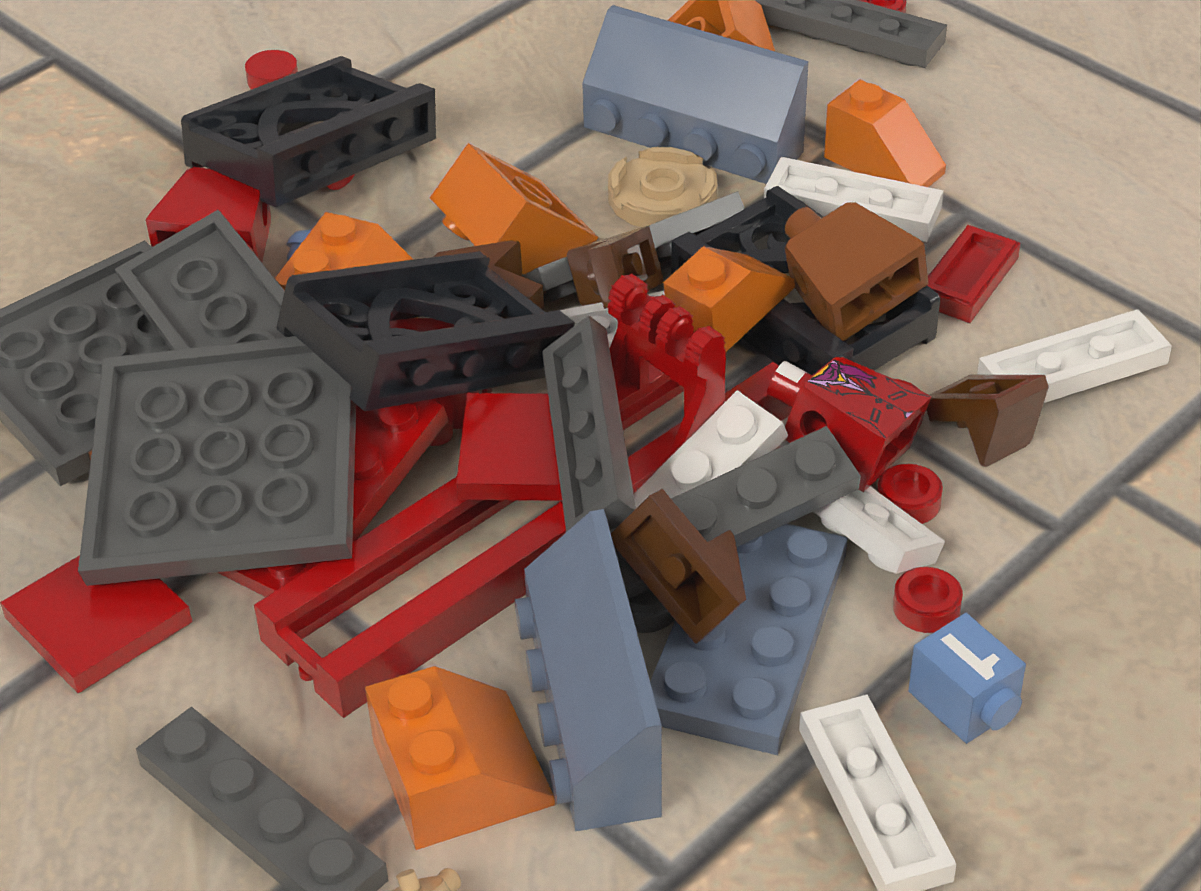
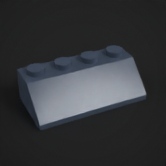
M612 5L605 15L582 82L584 127L649 148L674 147L691 151L703 158V165L712 166L719 170L767 184L781 157L797 160L804 152L808 61Z
M604 509L594 510L586 514L524 569L526 597L515 599V612L520 639L533 638L535 649L526 650L530 687L532 692L544 690L547 703L537 704L543 746L556 745L559 759L549 761L556 804L569 803L575 832L662 817V725Z

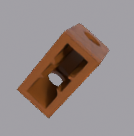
M847 202L823 218L810 208L804 207L795 211L785 225V234L790 238L785 246V253L790 277L795 282V289L820 324L842 341H845L929 284L924 243L917 237L856 202Z

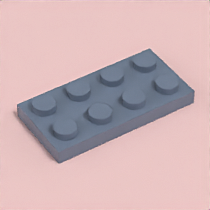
M785 524L737 547L746 601L698 644L693 642L676 620L672 626L650 681L662 727L778 756L846 557L847 537Z

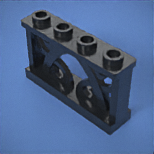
M339 56L184 115L181 119L185 165L190 168L207 167L260 190V201L276 208L435 140V88L421 83L405 88L352 68L351 59ZM316 121H324L299 132L286 134Z
M775 186L767 190L766 198L701 234L695 236L688 231L671 240V275L703 246L736 253L741 250V254H747L782 273H789L785 246L790 238L785 234V225L795 211L804 207H810L781 187ZM813 210V211H814L818 216H820L821 218L824 217V216H822L821 214H819L818 212H816L815 210ZM768 235L767 249L758 250L754 242ZM925 286L871 323L882 322L886 318L890 320L884 325L868 324L853 334L861 339L851 345L846 343L848 339L842 341L824 328L805 302L789 303L783 298L742 339L779 366L782 362L787 361L811 375H814L834 357H844L869 369L876 370L920 342L927 344L936 338L940 296L929 286Z
M481 251L292 275L287 280L276 328L285 337L296 336L352 386L349 398L362 410L371 411L546 378L542 351L572 329L575 322L560 310L543 311L488 267L489 257ZM428 317L455 326L419 332L403 328H390L389 323L390 321Z

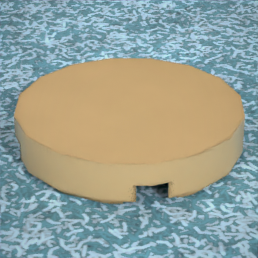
M651 147L639 151V158L632 159L627 162L626 156L618 161L608 174L609 205L618 217L638 227L651 225L717 199V173L712 166L708 169L703 166V158L691 151L674 147Z

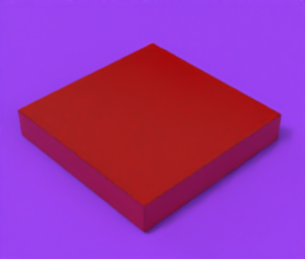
M467 393L456 480L458 500L562 501L548 393Z
M79 555L1 601L0 604L5 619L77 693H80L192 623L189 606L160 578L86 586L78 572Z

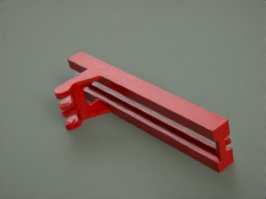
M632 273L630 275H621L614 285H611L612 288L608 292L610 293L608 297L610 300L608 303V314L618 320V327L609 349L623 431L684 392V417L682 422L628 457L633 493L737 390L780 421L789 416L792 408L767 394L769 382L779 367L778 364L775 362L770 363L725 393L726 348L724 345L726 342L722 334L709 325L702 328L698 327L694 332V326L692 325L694 320L690 312L681 306L675 307L676 304L663 294L656 297L652 296V299L649 300V295L647 294L649 291L647 289L648 285ZM456 476L353 541L352 558L322 561L255 603L254 609L260 640L287 666L296 662L299 665L300 678L304 681L313 680L315 692L340 716L345 718L367 703L366 686L411 673L513 604L515 599L526 595L524 569L566 533L563 502L560 501L322 658L302 639L516 501L458 500Z

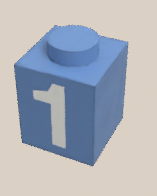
M964 613L914 645L908 692L967 744L990 728L992 730H999L1005 727L1016 716L1022 704L1020 696L1026 663L969 614Z

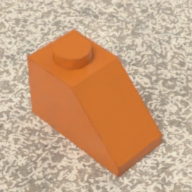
M859 79L827 104L824 158L857 173L924 187H930L945 174V162L905 99L883 90L876 84L867 83Z
M703 246L663 282L665 296L676 304L675 307L681 306L693 315L692 319L694 322L692 325L694 326V332L698 327L702 328L709 325L725 337L724 341L726 344L724 347L727 352L795 288V282L790 276L747 254Z

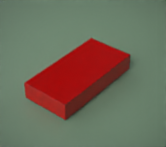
M967 225L928 275L929 284L927 286L940 296L939 312L971 323L1018 260L1020 242Z

